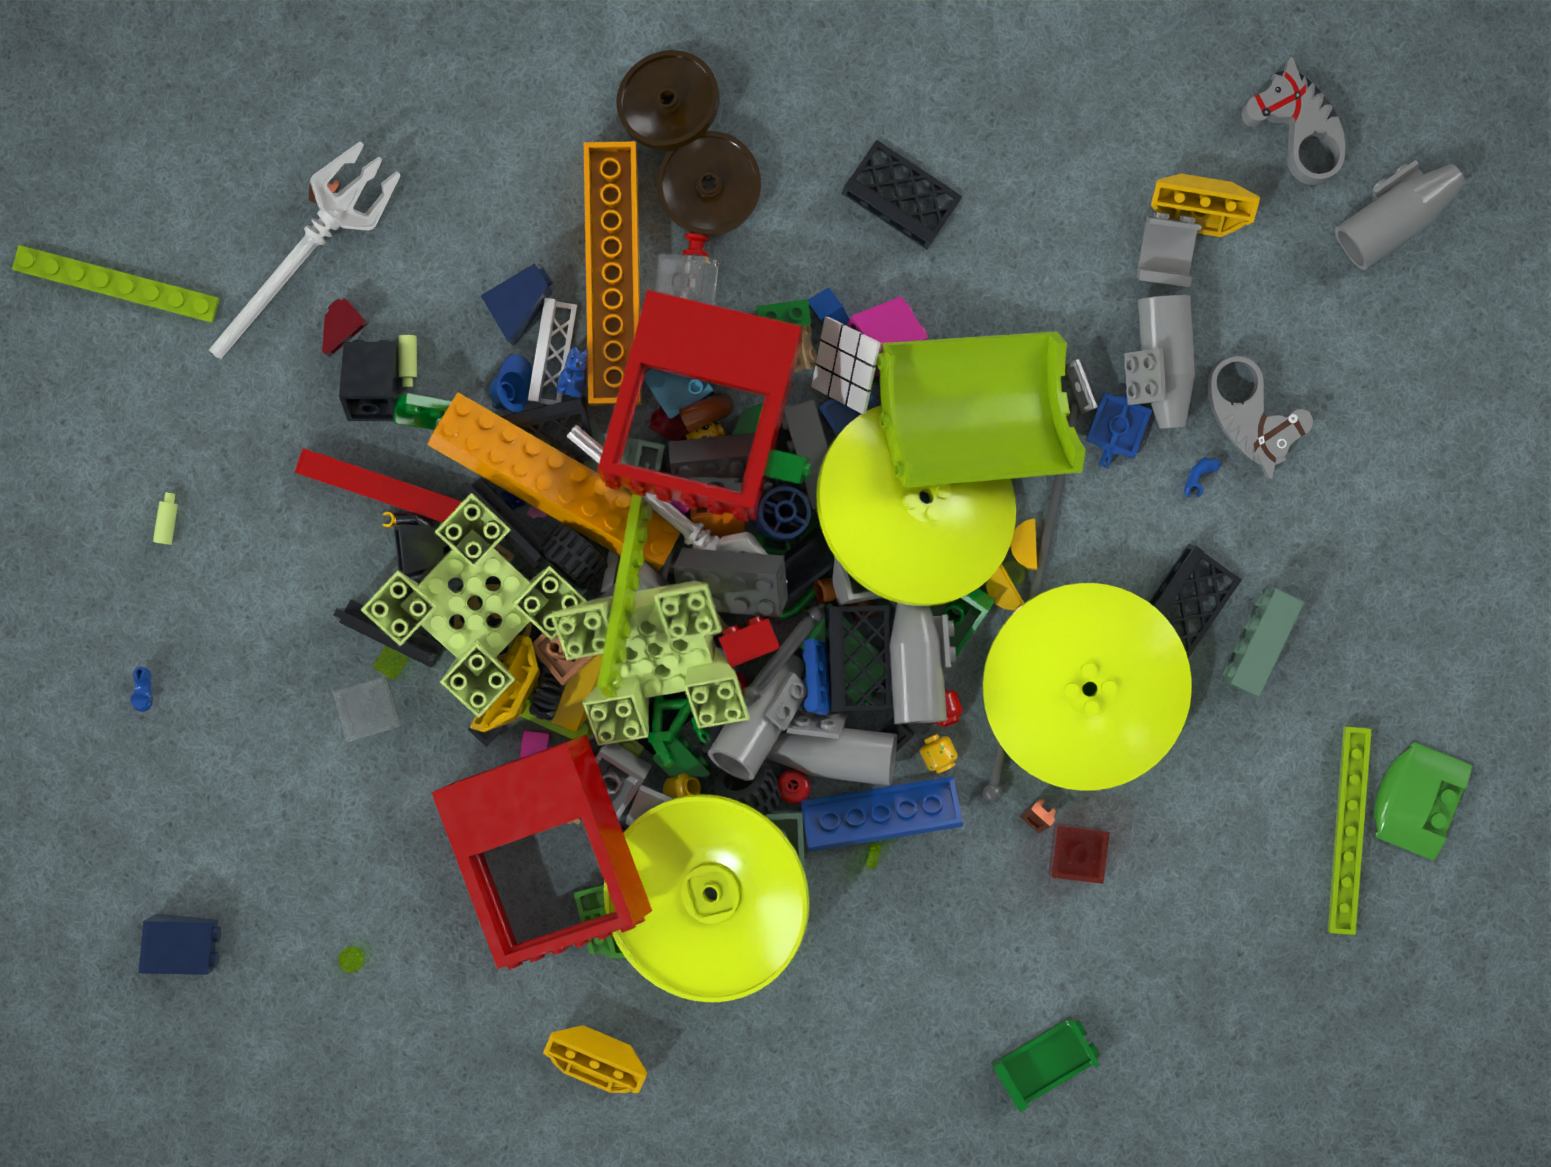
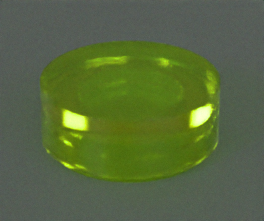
M1008 561L1003 564L1014 586L1020 585L1026 576L1024 566L1017 561Z
M870 844L865 863L866 869L876 870L881 845Z
M357 946L344 948L338 957L339 966L348 973L360 970L365 963L364 952Z

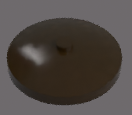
M678 50L653 53L638 61L622 79L617 93V112L625 130L640 144L661 150L680 148L701 137L713 123L720 104L718 83L709 66L693 54Z
M706 131L692 143L668 150L660 164L657 188L661 204L674 223L690 233L717 236L733 231L751 216L760 197L761 175L756 159L741 141L722 132Z

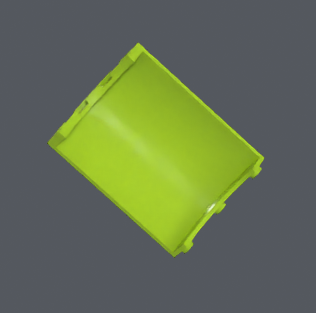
M1058 331L881 343V353H878L877 366L880 369L882 405L880 425L882 428H885L888 447L894 463L895 476L900 478L904 487L1082 472L1086 449L1082 445L1075 427H1069L1066 416H1069L1070 410L1067 392H1062L1061 376H1065L1067 342Z

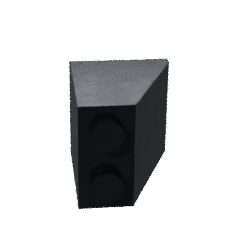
M362 340L344 342L339 398L347 421H394L396 398L399 397L398 348L396 342L380 340L378 342H365Z

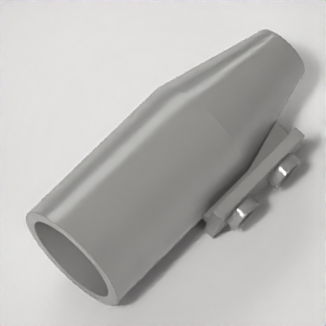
M1415 160L1409 165L1404 164L1399 167L1390 178L1380 180L1373 188V202L1335 228L1336 238L1351 261L1358 268L1366 270L1430 226L1466 185L1461 171L1455 165L1449 164L1423 174L1418 168L1419 163Z
M897 603L889 645L895 724L947 721L943 668L951 669V662H956L955 646L950 647L949 636H954L953 620L948 621V615L933 616L930 606H912Z
M792 654L767 687L759 691L760 699L746 704L750 716L749 720L727 723L723 726L708 751V755L725 772L743 780H753L781 731L786 730L808 692L806 684L801 680L805 663L798 656Z

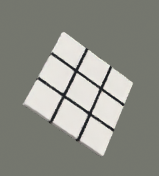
M826 316L811 387L861 414H866L880 342Z

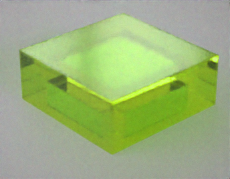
M385 645L372 668L395 681L408 658Z

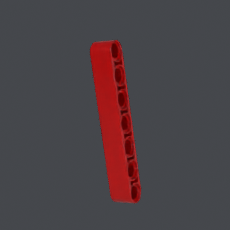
M304 448L301 450L294 473L440 522H444L463 502Z

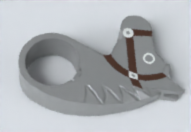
M1234 356L1224 358L1218 361L1210 370L1207 379L1208 398L1217 423L1234 446L1247 458L1259 464L1265 477L1271 479L1275 465L1286 461L1285 456L1290 445L1311 430L1313 425L1311 414L1304 409H1294L1285 416H1266L1264 414V381L1262 372L1255 362L1246 357ZM1231 362H1238L1245 365L1251 371L1254 384L1250 395L1245 400L1231 405V402L1225 400L1220 395L1217 389V377L1225 365Z

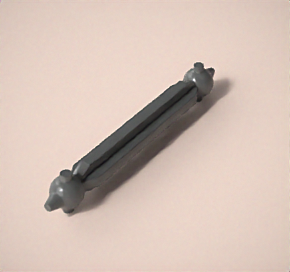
M823 603L807 609L808 617L800 621L755 677L753 685L743 689L745 704L760 699L759 691L767 687L814 628L815 622L824 619L823 609L825 605Z

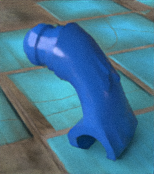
M1204 457L1192 467L1184 488L1186 497H1190V489L1192 487L1196 488L1197 497L1203 494L1199 478L1202 474L1209 473L1210 471L1217 472L1220 469L1219 460Z
M140 666L135 668L133 672L135 688L130 700L137 711L144 712L149 710L152 705L151 672Z

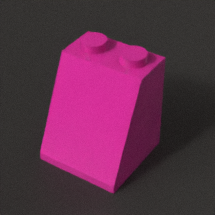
M902 296L851 316L846 325L880 342L879 353H881V343L921 341L929 338L925 328L920 325L911 307L906 304ZM877 362L873 379L880 375Z

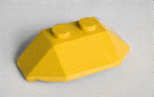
M1181 173L1156 180L1151 206L1157 212L1170 214L1169 219L1179 220L1180 216L1196 218L1195 222L1202 225L1201 231L1197 230L1198 234L1223 237L1245 225L1254 223L1260 197L1230 181Z
M522 635L515 637L502 662L515 680L479 718L475 716L470 728L486 732L517 721L518 717L524 713L527 706L526 701L537 688L540 676L531 638Z
M584 1025L551 1032L543 1052L562 1073L609 1093H639L647 1076V1071L631 1045Z

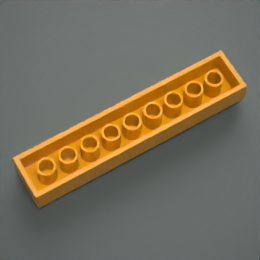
M636 141L584 142L588 403L591 406L616 404L641 314L638 147ZM642 387L637 405H642Z
M457 392L427 445L621 556L633 493L623 487L620 490L606 487L597 472ZM652 509V517L648 520L647 525L648 540L644 543L643 555L644 560L658 572L664 565L681 532Z

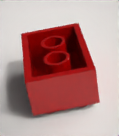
M759 615L747 620L748 626L739 629L738 624L722 631L723 636H720L719 640L731 667L780 648L769 617L763 619Z

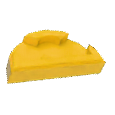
M1035 518L1026 520L1016 527L1010 545L1013 557L1019 564L1030 570H1037Z
M1001 564L997 571L987 580L986 589L988 595L995 599L994 603L1003 609L1015 611L1024 604V601Z

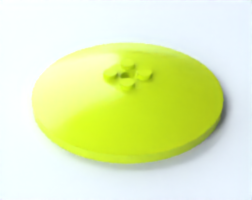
M882 405L866 411V414H861L836 436L821 464L817 480L816 498L819 521L825 539L842 567L862 586L883 598L912 606L941 605L962 598L989 580L1003 562L1010 548L1016 523V500L1011 479L904 487L900 478L895 476L894 463L888 447L885 428H882L880 425ZM921 491L928 493L930 496L929 504H925L920 500L919 494Z
M1074 583L1055 587L1038 594L1020 606L1006 620L995 636L987 654L982 688L984 708L991 729L1002 748L1021 768L1036 778L1054 786L1088 791L1108 789L1132 781L1154 767L1168 753L1179 737L1187 719L1191 701L1192 679L1188 657L1181 639L1166 617L1154 606L1134 593L1119 587L1100 583ZM1089 681L1094 682L1097 687L1095 694L1092 696H1086L1082 691L1083 685Z
M701 794L677 797L654 806L627 828L624 836L652 912L646 915V921L637 924L636 928L621 933V930L613 932V937L626 959L644 978L666 992L681 998L701 1002H724L755 993L770 984L782 973L797 953L803 941L809 917V890L803 866L795 849L773 822L744 803L726 797ZM604 881V904L607 915L616 912ZM707 887L714 888L717 891V899H709L705 894V889Z

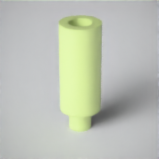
M415 335L398 336V377L402 378V387H413V378H417V336Z
M165 492L164 502L159 501L153 542L172 545L178 504L174 503L176 494Z

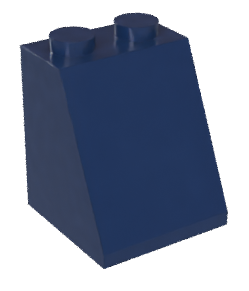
M535 263L480 295L506 340L511 345L518 343L543 307L545 298H549L552 294V290L549 287L553 284L551 278L543 267L538 269Z
M155 914L144 920L138 973L208 975L213 971V968H217L219 953L215 952L216 942H219L221 937V927L217 926L218 920Z

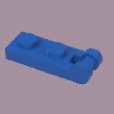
M816 639L804 640L805 684L808 689V698L804 702V707L808 712L826 715L831 707L826 643Z

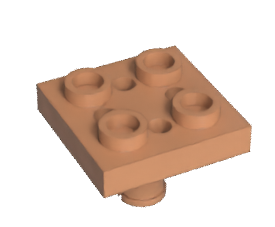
M544 633L532 643L534 652L561 685H566L597 656L580 657L575 662L573 661L575 659L567 660L559 637L556 636L553 640H550Z

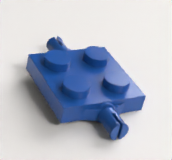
M1126 392L1124 396L1102 393L1085 439L1086 442L1097 445L1104 451L1098 464L1099 466H1104V468L1109 469L1112 457L1116 454L1132 459L1135 458L1152 413L1151 409L1139 404L1128 405Z

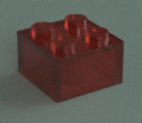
M1054 823L1048 874L1052 878L1103 884L1110 832L1102 828Z

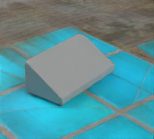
M1076 359L1065 364V372L1080 412L1085 413L1096 409L1097 405L1080 360Z

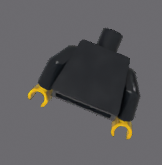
M384 512V516H391L392 518L389 524L382 525L394 528L398 570L419 584L444 558V553H449L452 548L435 533L439 527H434L432 521L416 513H399L395 515L391 512Z

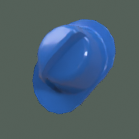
M511 355L505 359L498 376L492 380L489 386L493 408L507 409L513 413H518L525 408L532 378L531 364L525 357Z

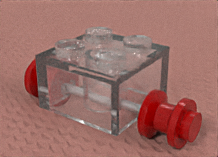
M686 233L684 238L689 241L688 249L683 250L682 255L659 254L655 291L714 305L719 261L709 258L708 253L704 251V243L710 241V236Z

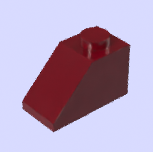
M346 298L342 300L337 299L328 307L329 311L325 314L322 352L328 357L336 353L343 347L344 342L350 341L369 324Z

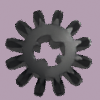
M542 676L529 708L530 714L542 720H552L563 695L565 685H561L553 676Z

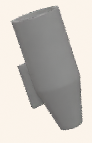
M1169 295L1139 299L1141 351L1124 353L1128 405L1151 403L1159 429L1185 427L1195 378L1190 295Z
M801 706L797 709L787 729L781 731L766 759L813 777L891 786L896 762L897 735L843 728L847 719V712H829L826 715H819L808 712L804 706Z

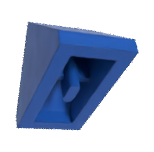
M829 287L808 300V304L822 327L826 316L844 325H847L850 320L844 307Z

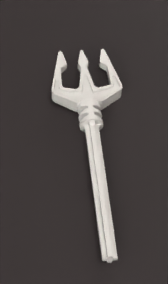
M358 142L311 177L310 183L320 209L317 212L320 218H312L311 221L314 225H306L304 227L305 236L220 335L209 351L215 357L222 359L318 245L324 246L327 243L324 237H332L331 229L338 230L341 226L346 229L372 230L377 225L400 178V173L395 172L381 183V195L366 213H362L353 209V206L366 182L374 178L382 161L380 157L364 166L360 176L338 193H332L327 187V183L345 163H355L364 146L362 142Z
M575 425L567 437L599 463L603 447L580 427ZM646 493V496H644L652 509L684 535V542L687 545L693 544L692 549L729 552L744 551L746 553L768 555L756 538L749 532L727 535L721 539L716 535L710 536L711 531L709 529L704 531V525L701 522L699 524L692 523L670 503L656 499V495Z

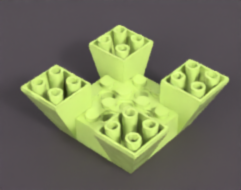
M471 493L435 531L452 548L450 552L419 584L397 571L361 610L400 646L422 625L456 657V660L440 680V683L479 718L515 680L513 675L497 657L500 652L530 621L550 640H553L558 634L551 618V613L587 602V600L550 566L531 580L525 577L494 548L511 529ZM488 577H498L501 581L500 586L497 589H489L485 584ZM451 578H460L464 583L463 587L457 591L450 589L448 582ZM473 595L480 596L483 600L482 605L478 608H471L467 603L469 597ZM491 613L499 614L502 617L500 624L496 626L489 625L486 620L488 615ZM455 614L463 616L464 624L460 627L452 626L449 622L451 616Z
M694 580L636 591L634 597L635 612L631 615L630 619L631 635L626 641L625 649L627 656L625 663L622 664V685L618 688L617 697L606 698L596 686L583 700V706L598 746L648 737L649 697L686 691L698 728L749 720L750 716L736 673L716 647L712 635L713 633L721 632V626L707 584ZM613 596L593 599L551 613V618L567 660L603 654Z

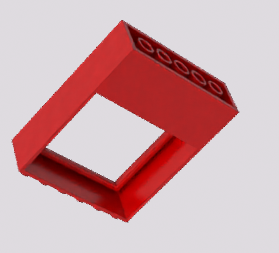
M647 289L597 469L605 486L614 490H620L621 487L631 489L630 492L638 496H646V493L656 495V499L671 503L672 500L680 501L683 506L691 509H697L698 506L708 508L707 511L715 515H723V512L733 514L734 519L748 522L749 519L756 520L767 478L764 474L770 450L775 448L803 342L802 326ZM647 367L765 396L740 492L621 463Z
M587 735L458 780L431 792L497 969L507 966L508 970L523 965L522 962L530 960L532 963L543 959L548 953L552 952L553 955L568 950L567 947L575 945L576 948L584 946L596 937L598 940H602L612 936L613 932L621 930V933L636 928L637 924L646 921L645 916L652 912ZM581 818L616 912L517 944L483 852Z

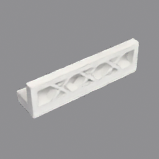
M545 298L528 401L546 405L562 402L563 394L558 392L556 400L541 397L543 387L550 382H553L557 388V383L554 379L559 377L561 371H563L568 353L570 352L578 305ZM556 307L571 309L570 319L560 326L555 319ZM555 322L558 328L553 331V325ZM566 326H568L567 334L563 330ZM561 331L566 338L565 346L556 351L551 345V337ZM551 348L554 354L548 357L549 349ZM562 351H564L563 360L558 355ZM556 356L561 362L562 367L561 371L552 377L546 367L547 362ZM545 373H546V374L548 375V377L550 378V379L547 380L546 382H544Z

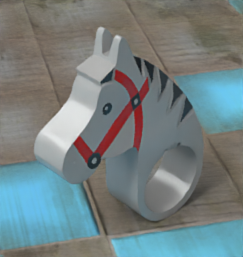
M1290 57L1285 63L1284 70L1274 73L1271 77L1272 82L1269 84L1268 89L1252 97L1243 107L1241 115L1244 123L1250 127H1257L1266 120L1272 123H1287L1289 125L1287 164L1291 174L1304 184L1319 185L1333 177L1344 163V132L1330 102L1313 82L1298 72L1294 59ZM1310 137H1318L1328 145L1333 154V165L1329 172L1323 174L1312 173L1302 165L1299 159V147L1303 141L1308 140Z

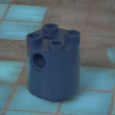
M789 486L776 487L767 492L760 501L754 522L755 528L767 541L777 544L788 543L797 538L808 526L811 517L810 504L806 496L798 489ZM784 508L787 511L782 518L780 517V513Z

